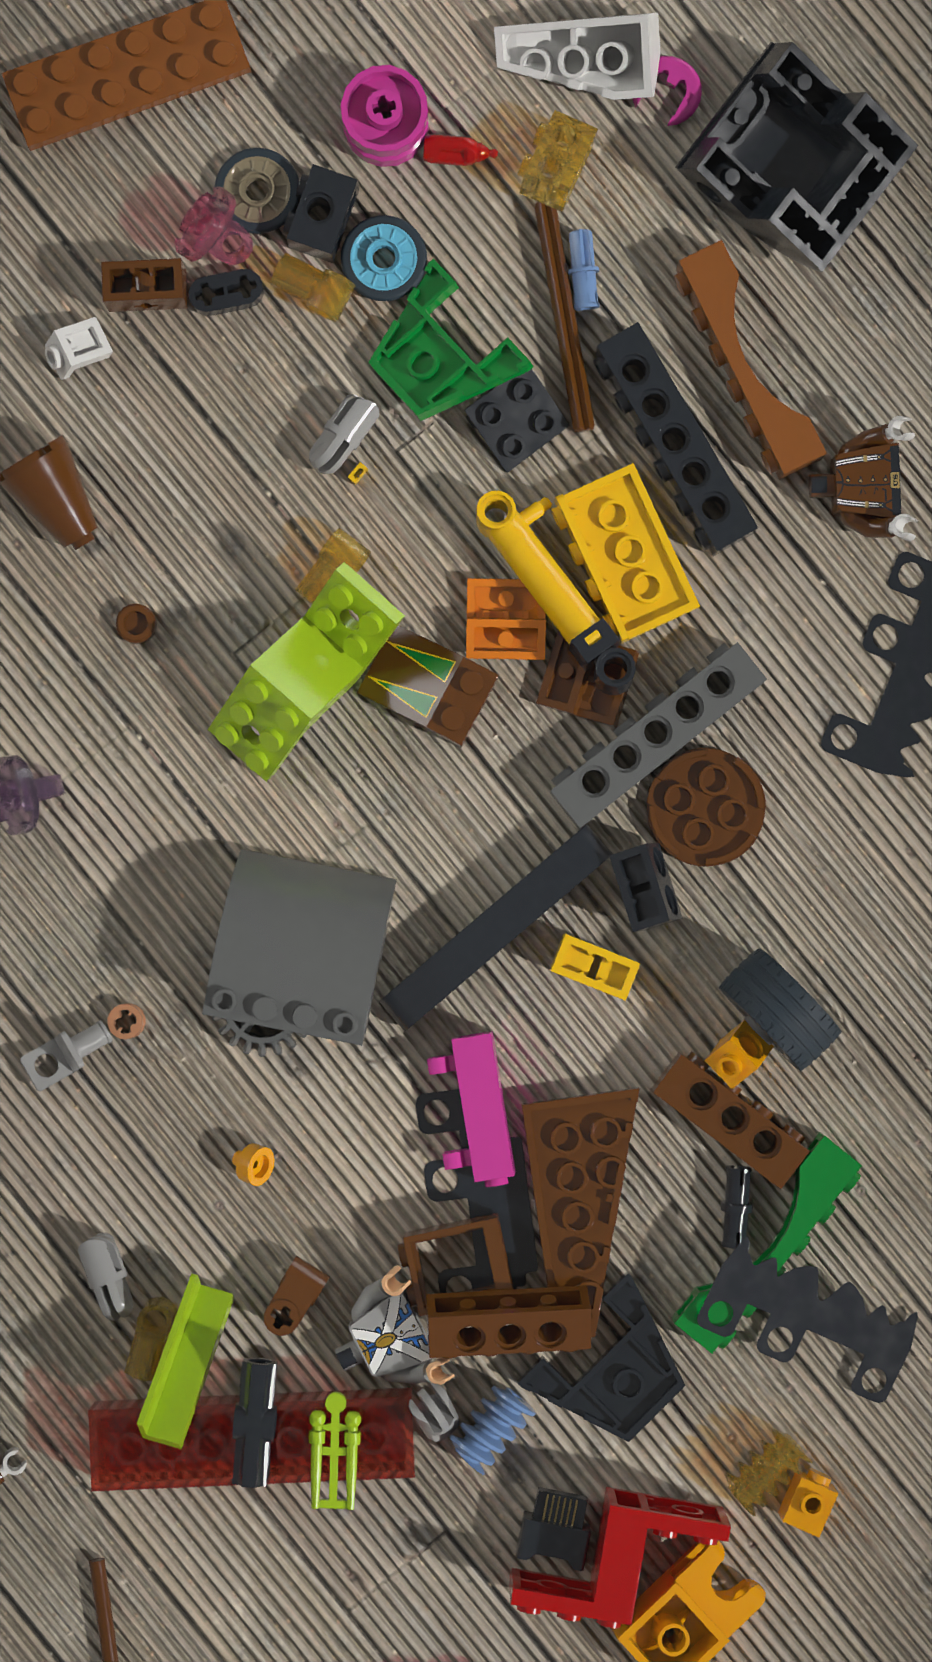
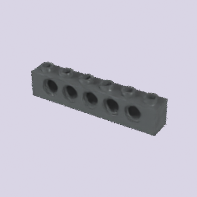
M724 642L706 657L711 664L699 673L694 667L675 681L679 686L677 691L668 698L661 692L644 706L649 712L638 722L631 716L613 731L617 735L614 741L606 747L601 741L582 755L587 761L575 772L568 766L551 780L556 787L549 793L578 829L767 680L738 642L731 648ZM718 673L725 677L727 680V690L725 693L714 694L708 689L707 678L710 674ZM689 698L695 703L697 711L694 718L683 719L677 714L676 703L679 699ZM656 722L664 727L666 737L662 743L653 744L646 739L644 730L647 724ZM627 747L633 751L635 762L631 768L622 769L615 764L613 754L617 748ZM595 771L603 777L604 787L601 792L592 794L583 788L582 778L585 773Z

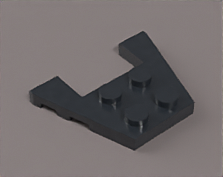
M626 1272L602 1296V1299L630 1328L573 1384H570L543 1355L517 1380V1383L521 1388L529 1392L532 1391L548 1399L549 1402L561 1408L563 1407L583 1417L584 1420L630 1442L685 1387V1383L632 1276Z

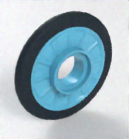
M379 215L361 221L349 232L341 250V267L347 282L356 292L375 301H392L409 294L420 283L427 265V251L421 235L411 224L395 216ZM387 248L394 253L395 261L390 267L379 268L373 263V255L378 249Z

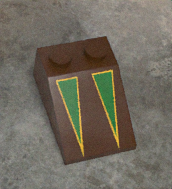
M398 625L378 652L357 693L462 748L499 675L452 650Z

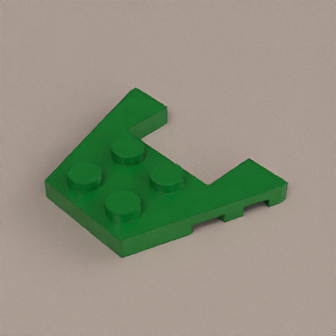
M434 258L424 270L426 274L417 288L414 287L407 298L408 304L399 319L392 322L368 362L372 369L420 421L520 376L533 368L531 361L508 337L482 361L475 364L437 324L430 314L459 287Z

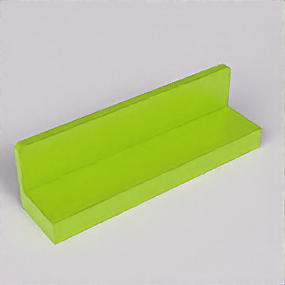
M193 1273L189 1278L137 1422L143 1438L179 1449L183 1446L234 1301L233 1293L201 1285L198 1275Z

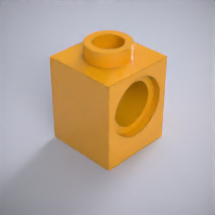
M743 1020L720 1039L704 1061L733 1089L760 1067L774 1046L772 1044L768 1045Z

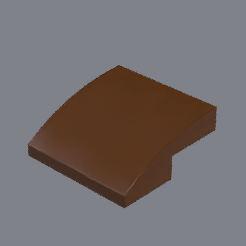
M558 630L536 704L617 728L628 690L620 695H608L599 690L594 682L595 666L585 672L569 651L570 645ZM618 645V648L626 650L629 654L632 655L636 666L639 652L637 650ZM610 664L604 668L605 675L610 679L619 680L625 676V671L620 665Z

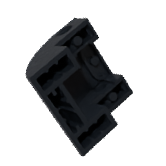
M770 42L675 168L715 206L749 233L796 262L813 270L823 272L919 145L866 92L843 93L793 42Z

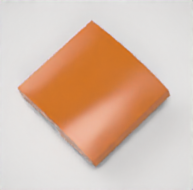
M467 578L466 658L545 660L546 613L520 579Z

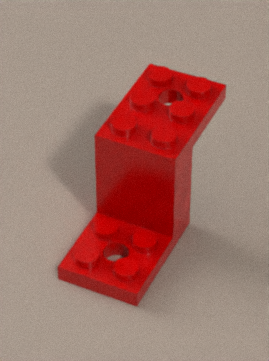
M606 1487L590 1581L512 1568L509 1581L510 1605H516L517 1610L533 1615L540 1614L541 1610L556 1612L557 1617L567 1621H580L581 1617L597 1619L599 1625L608 1628H620L621 1624L632 1625L648 1528L654 1529L653 1533L655 1535L665 1538H677L679 1533L694 1536L693 1540L701 1544L717 1545L718 1540L729 1542L731 1524L724 1508L721 1506Z

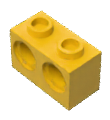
M564 933L549 970L626 1001L640 963Z

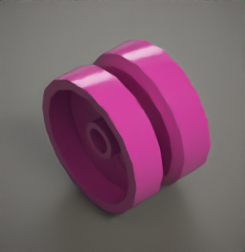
M391 65L371 66L356 74L346 86L341 101V114L344 136L351 150L363 161L380 167L398 166L412 159L424 145V138L429 130L427 96L419 81L404 69ZM387 114L391 117L383 119L382 115Z

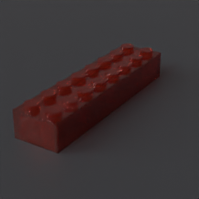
M413 1387L337 1391L344 1394L347 1401L346 1408L340 1413V1423L346 1425L345 1417L350 1411H357L361 1415V1423L358 1426V1431H361V1443L358 1445L356 1480L415 1478L414 1416L409 1408L410 1399L413 1401ZM336 1391L275 1393L274 1405L277 1406L275 1439L274 1442H271L268 1484L311 1482L309 1430L312 1429V1425L309 1419L310 1414L314 1410H321L325 1413L326 1417L324 1424L331 1423V1413L327 1410L325 1402L327 1396ZM239 1395L200 1396L181 1449L142 1437L137 1422L145 1399L95 1401L89 1408L91 1492L237 1485L232 1484L236 1439H233L235 1405L236 1402H239ZM325 1430V1443L322 1446H330L331 1431ZM345 1431L339 1432V1447H347L344 1444ZM322 1455L321 1482H327L330 1479V1455ZM339 1456L338 1481H346V1456Z

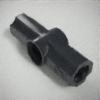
M256 1357L244 1358L242 1361L239 1402H236L233 1421V1439H236L232 1484L248 1488L265 1487L268 1484L271 1442H274L277 1422V1406L274 1405L278 1361Z

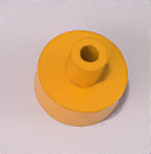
M256 1143L247 1145L242 1151H236L232 1158V1163L236 1166L237 1177L241 1181L254 1186H260L265 1183L274 1168L275 1160L272 1150Z

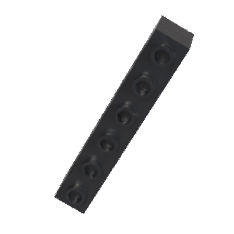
M639 322L597 345L595 351L597 358L593 360V363L599 375L604 381L610 379L617 392L613 394L617 406L624 415L630 413L637 426L633 428V432L638 442L644 449L650 447L657 459L653 462V466L662 482L670 481L677 493L673 496V500L683 517L689 515L697 529L693 530V535L703 551L709 549L714 557L754 534L759 527ZM635 365L642 370L644 378L639 382H629L624 378L622 370L626 366ZM648 399H655L662 404L663 413L659 416L651 417L643 411L642 403ZM668 433H675L682 438L683 447L678 451H670L663 445L662 437ZM687 467L699 469L703 475V482L699 485H689L684 481L682 471ZM707 501L719 503L723 510L722 517L716 520L707 518L702 511L703 503Z

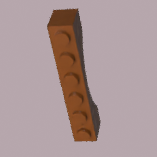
M720 240L679 260L676 268L678 274L674 275L676 286L683 297L689 296L695 308L691 311V315L696 327L700 332L706 330L712 345L708 346L710 355L718 368L724 367L730 379L726 381L728 392L735 403L741 402L747 414L743 417L744 424L752 438H759L765 450L760 453L768 472L770 474L775 472L778 479L781 480L822 460L827 452L810 418L790 409L775 398L756 378L745 360L738 341L734 319L735 292L739 274L723 241Z

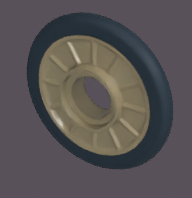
M249 148L239 151L222 165L217 174L214 186L216 205L224 219L233 227L243 232L262 234L274 231L285 224L290 211L295 212L300 200V198L296 197L299 177L292 164L281 154L273 150ZM262 181L267 184L269 189L267 196L259 201L251 200L246 194L250 183Z

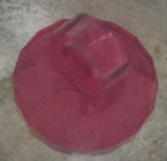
M217 186L213 188V195L208 192L202 194L190 207L180 224L179 230L183 232L181 240L175 238V249L178 254L191 262L201 259L209 252L228 265H237L244 262L250 256L253 241L248 231L232 218L236 206L235 196L226 189ZM228 236H241L242 242L236 251H223L222 245Z

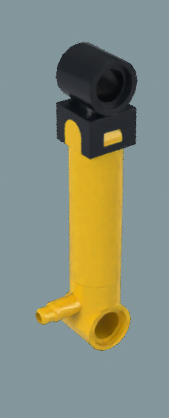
M499 490L485 493L479 499L476 508V523L480 533L491 540L570 645L569 651L586 672L595 666L594 682L597 688L608 695H620L626 692L632 684L636 671L632 655L626 650L618 648L620 639L604 618L599 619L529 527L531 523L543 516L552 507L551 501L544 497L519 513L516 510L513 498L507 493ZM493 508L503 510L507 517L500 522H493L485 514ZM610 664L620 665L625 671V676L619 680L610 679L605 675L604 668Z

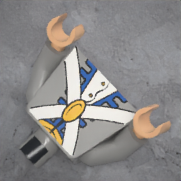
M398 1265L394 1266L384 1277L366 1286L351 1310L352 1320L348 1326L354 1340L335 1349L336 1356L344 1371L365 1361L373 1378L381 1376L388 1382L409 1384L432 1382L442 1385L455 1377L454 1373L448 1375L441 1369V1365L449 1362L450 1359L438 1358L431 1362L434 1358H429L428 1335L414 1307H410L408 1295L405 1291L411 1284V1281L408 1280L406 1283L399 1282L395 1278V1274L401 1267Z

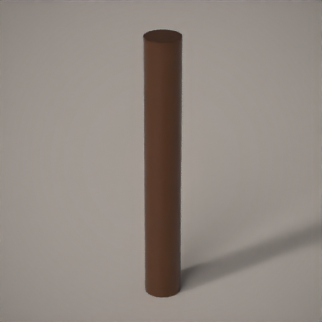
M105 1558L89 1560L102 1662H119Z

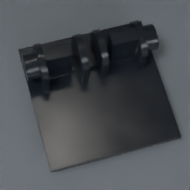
M533 369L490 389L464 409L467 414L465 417L470 425L478 430L507 473L570 426Z

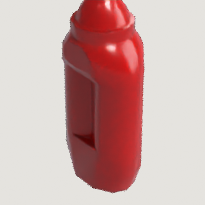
M432 134L424 138L423 160L431 164L469 166L476 162H481L489 156L491 158L498 156L497 149L490 150L482 142H477L470 137Z

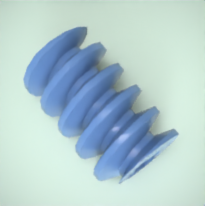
M493 1385L491 1389L496 1397V1401L493 1402L482 1398L481 1402L486 1410L485 1414L472 1410L470 1414L476 1424L474 1426L464 1422L460 1424L465 1437L460 1438L455 1435L449 1437L455 1447V1451L482 1475L485 1472L481 1463L489 1466L495 1463V1458L490 1450L502 1454L506 1448L501 1438L513 1441L516 1438V1434L512 1426L523 1429L527 1425L521 1413L532 1417L537 1414L520 1395L509 1387L504 1390Z

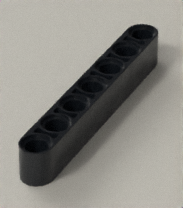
M586 824L379 1001L380 1004L405 1032L605 862L609 855L613 853L590 826Z

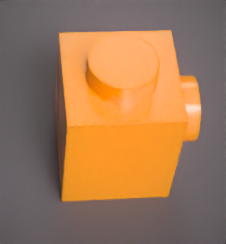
M810 1468L808 1473L796 1469L778 1510L782 1522L820 1538L839 1494L834 1485L830 1483L832 1478L813 1468Z

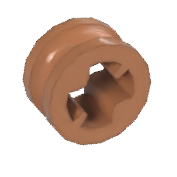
M132 1003L120 1004L114 1007L107 1018L110 1032L120 1039H130L138 1036L146 1025V1017L143 1010ZM123 1010H129L128 1015H135L136 1023L131 1025V1032L129 1033L123 1032L125 1027L118 1028L117 1019L122 1018Z

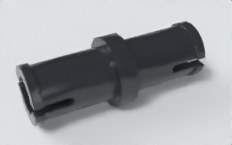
M734 1165L726 1166L725 1200L721 1201V1211L724 1212L723 1241L721 1245L726 1248L736 1249V1245H739L747 1237L748 1213H752L753 1204L749 1202L750 1173L752 1168L737 1165V1168H735Z

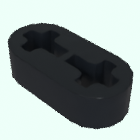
M239 269L196 279L189 289V299L193 308L204 316L252 308L262 300L264 295V286L260 276L249 269ZM244 279H248L250 285H257V288L251 290V297L244 298L241 292L229 294V290L240 288L241 281ZM205 287H209L212 293L224 292V295L213 297L212 305L205 306L203 300H197V297L203 294L202 289Z

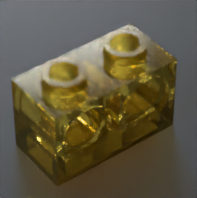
M554 110L549 123L541 122L532 143L537 146L534 154L526 153L520 165L517 176L522 177L523 181L519 194L563 212L592 151L598 128ZM557 142H563V143L567 144L568 146H562V145L558 144ZM541 173H548V174L552 175L553 177H552V178L546 177V176L542 175Z

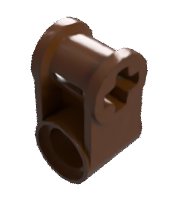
M296 1255L264 1313V1323L267 1329L272 1334L278 1336H286L292 1333L300 1324L309 1307L313 1306L330 1276ZM286 1306L291 1310L289 1317L293 1322L285 1321L283 1325H280L276 1322L278 1315L273 1310L280 1311Z

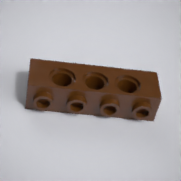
M692 1051L687 1058L678 1052L650 1090L762 1176L782 1189L810 1152L801 1145L806 1138L787 1123L781 1130L770 1121L774 1113L758 1101L754 1100L751 1105H748L738 1097L742 1091L738 1086L731 1089L722 1078L717 1081L706 1073L710 1066ZM698 1082H705L710 1087V1096L703 1103H694L689 1096L691 1087ZM731 1106L739 1107L742 1112L740 1123L735 1127L724 1126L721 1120L723 1111ZM760 1131H770L774 1138L773 1145L766 1151H757L753 1144L754 1137Z
M587 1285L426 1294L429 1358L452 1359L459 1356L477 1355L491 1357L497 1354H535L548 1351L574 1352L591 1349V1305Z

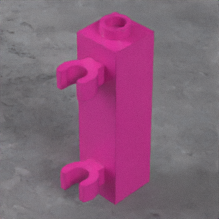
M493 1031L453 1037L451 1039L453 1054L434 1056L427 1059L429 1075L450 1071L457 1072L469 1148L444 1151V1154H442L444 1168L449 1170L472 1165L474 1182L484 1181L485 1187L508 1184V1177L514 1176L516 1170Z

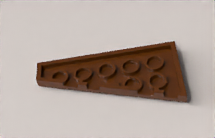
M639 1087L521 1104L547 1287L587 1285L591 1305V1338L596 1335L606 1270L609 1263L612 1237L626 1169L628 1148L633 1130L635 1109L640 1091Z

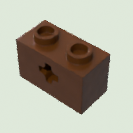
M181 258L101 262L103 303L109 312L188 309L186 268Z

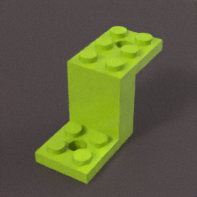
M343 562L334 571L306 614L249 666L207 730L221 744L238 756L250 770L256 772L267 782L282 765L302 735L358 681L405 615L350 566ZM349 610L353 611L358 616L359 621L355 620L351 616ZM252 727H254V728L259 732L260 735H258L257 733H255L254 730L252 729Z

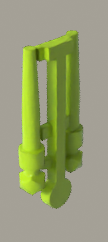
M337 1391L330 1393L325 1402L327 1410L331 1413V1423L324 1424L326 1417L325 1413L321 1410L312 1411L309 1418L312 1429L309 1430L312 1509L354 1510L358 1445L361 1443V1431H358V1426L361 1423V1415L357 1411H350L345 1417L346 1425L340 1423V1413L346 1408L347 1401L344 1394ZM325 1430L331 1431L330 1446H322L325 1443ZM340 1431H345L344 1444L347 1447H339ZM322 1455H330L329 1498L319 1499ZM339 1456H346L347 1500L337 1499Z

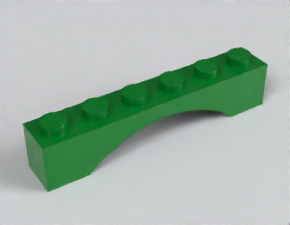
M820 1132L807 1147L810 1152L795 1170V1184L791 1205L782 1227L771 1244L752 1262L753 1265H757L772 1257L776 1258L777 1276L785 1273L786 1268L783 1265L792 1253L798 1256L806 1248L811 1240L808 1233L816 1223L824 1224L833 1214L836 1208L833 1202L842 1191L846 1194L851 1191L861 1177L858 1171L862 1165ZM713 1283L696 1286L671 1317L675 1325L711 1354H713L717 1347L723 1350L736 1334L735 1330L730 1336L723 1337L700 1327L697 1322V1316ZM724 1301L714 1303L708 1311L709 1321L715 1326H724L733 1317L731 1305ZM747 1304L742 1316L749 1318L757 1308Z

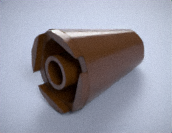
M64 435L54 439L48 445L34 451L0 473V484L64 548L71 544L74 550H77L95 539L91 531L98 526Z

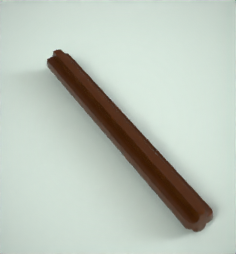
M546 199L536 202L535 214L573 430L577 433L588 432L594 429L595 424L556 202L553 199Z

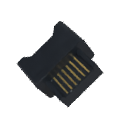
M538 1487L533 1512H523L516 1548L517 1558L527 1561L538 1554L568 1560L574 1570L584 1571L591 1536L590 1524L584 1523L588 1502L587 1496Z

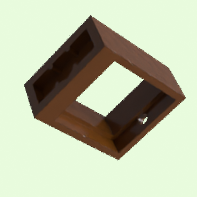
M498 1213L404 1233V1243L398 1244V1253L402 1268L409 1267L412 1282L406 1288L410 1307H418L419 1316L427 1315L426 1294H428L417 1244L419 1242L483 1229L495 1284L460 1292L514 1289Z

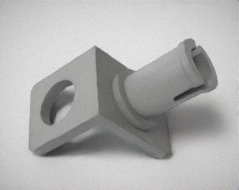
M99 1020L96 1024L72 1037L63 1031L54 1039L22 1056L20 1062L36 1090L43 1091L84 1066L82 1058L100 1047L111 1043L112 1037L104 1023ZM49 1054L56 1059L58 1065L54 1075L43 1077L36 1072L35 1061L40 1055Z

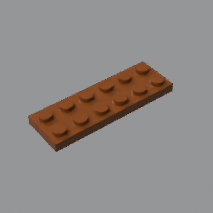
M204 0L1 74L27 146L32 151L251 72V68L227 1Z

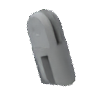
M348 394L330 420L324 425V431L312 446L309 453L311 465L322 474H331L337 471L350 453L358 448L362 439L379 417L377 405L357 395Z
M107 1232L99 1233L83 1242L78 1248V1253L89 1288L94 1290L103 1315L109 1320H119L120 1316L122 1318L128 1317L133 1309L132 1295L125 1278L128 1274L114 1237Z
M432 1383L431 1386L435 1395H428L424 1389H421L417 1392L421 1402L416 1406L410 1399L409 1408L426 1437L432 1441L439 1442L457 1429L459 1416L446 1390L440 1384Z

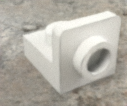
M96 317L54 330L45 344L47 362L53 370L57 371L61 380L69 378L75 369L109 358L113 352Z

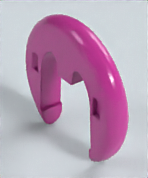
M660 56L657 76L666 73L668 78L665 85L672 89H675L679 83L685 85V96L674 117L672 116L667 125L674 126L686 121L695 113L701 101L702 86L697 72L689 63L673 56ZM632 98L635 107L638 106L641 98Z

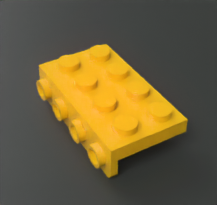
M634 463L565 495L560 494L555 497L554 503L556 507L551 509L553 518L560 531L567 529L573 542L567 545L571 557L577 567L582 564L584 565L590 578L584 581L586 589L593 602L600 600L606 613L601 619L604 618L620 639V644L700 607Z

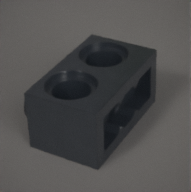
M645 843L609 855L633 932L649 930L683 919L659 843Z

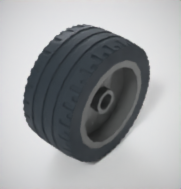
M758 948L747 959H744L719 986V989L745 1017L744 1020L768 1045L772 1044L800 1072L811 1065L841 1034L838 1025L816 1000L777 961L761 948Z

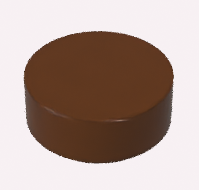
M130 604L118 613L116 628L119 635L127 642L143 644L154 636L157 629V620L154 613L148 607L142 604Z

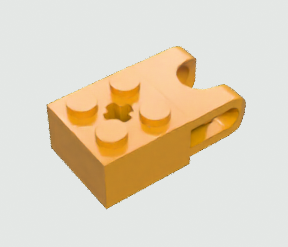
M719 1540L717 1545H705L696 1542L636 1599L632 1625L621 1624L620 1628H611L619 1642L638 1662H709L730 1641L728 1638L765 1602V1590L758 1582L751 1579H743L728 1590H716L711 1586L712 1575L724 1560L725 1551ZM673 1628L675 1633L668 1638L665 1632Z

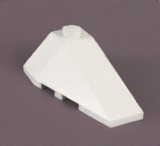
M658 13L494 27L497 68L562 84L569 88L591 92L613 100L654 97L661 54Z

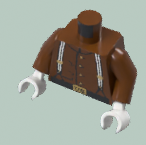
M896 416L889 422V425L884 424L865 430L843 444L838 454L830 461V474L809 475V497H831L832 515L840 517L843 525L864 537L893 538L896 535L903 540L913 541L916 535L903 533V528L906 523H916L918 520L908 514H901L899 443H892L894 439L910 441L914 438L915 433L910 432L903 435L900 433V425L905 421H911L912 418Z

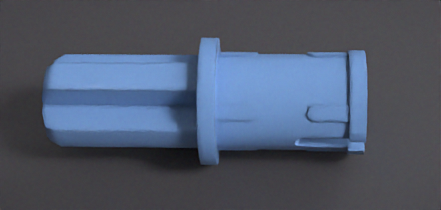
M577 229L569 234L572 269L568 270V275H572L574 310H593L600 307L596 273L599 272V267L595 266L593 236L591 230Z

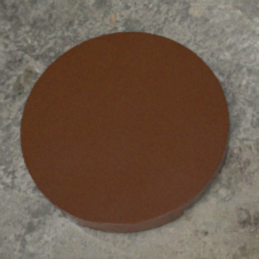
M711 748L689 750L667 762L653 779L648 791L646 804L648 823L653 836L660 846L677 860L702 867L722 865L743 855L756 841L764 822L766 809L762 785L751 767L739 757Z

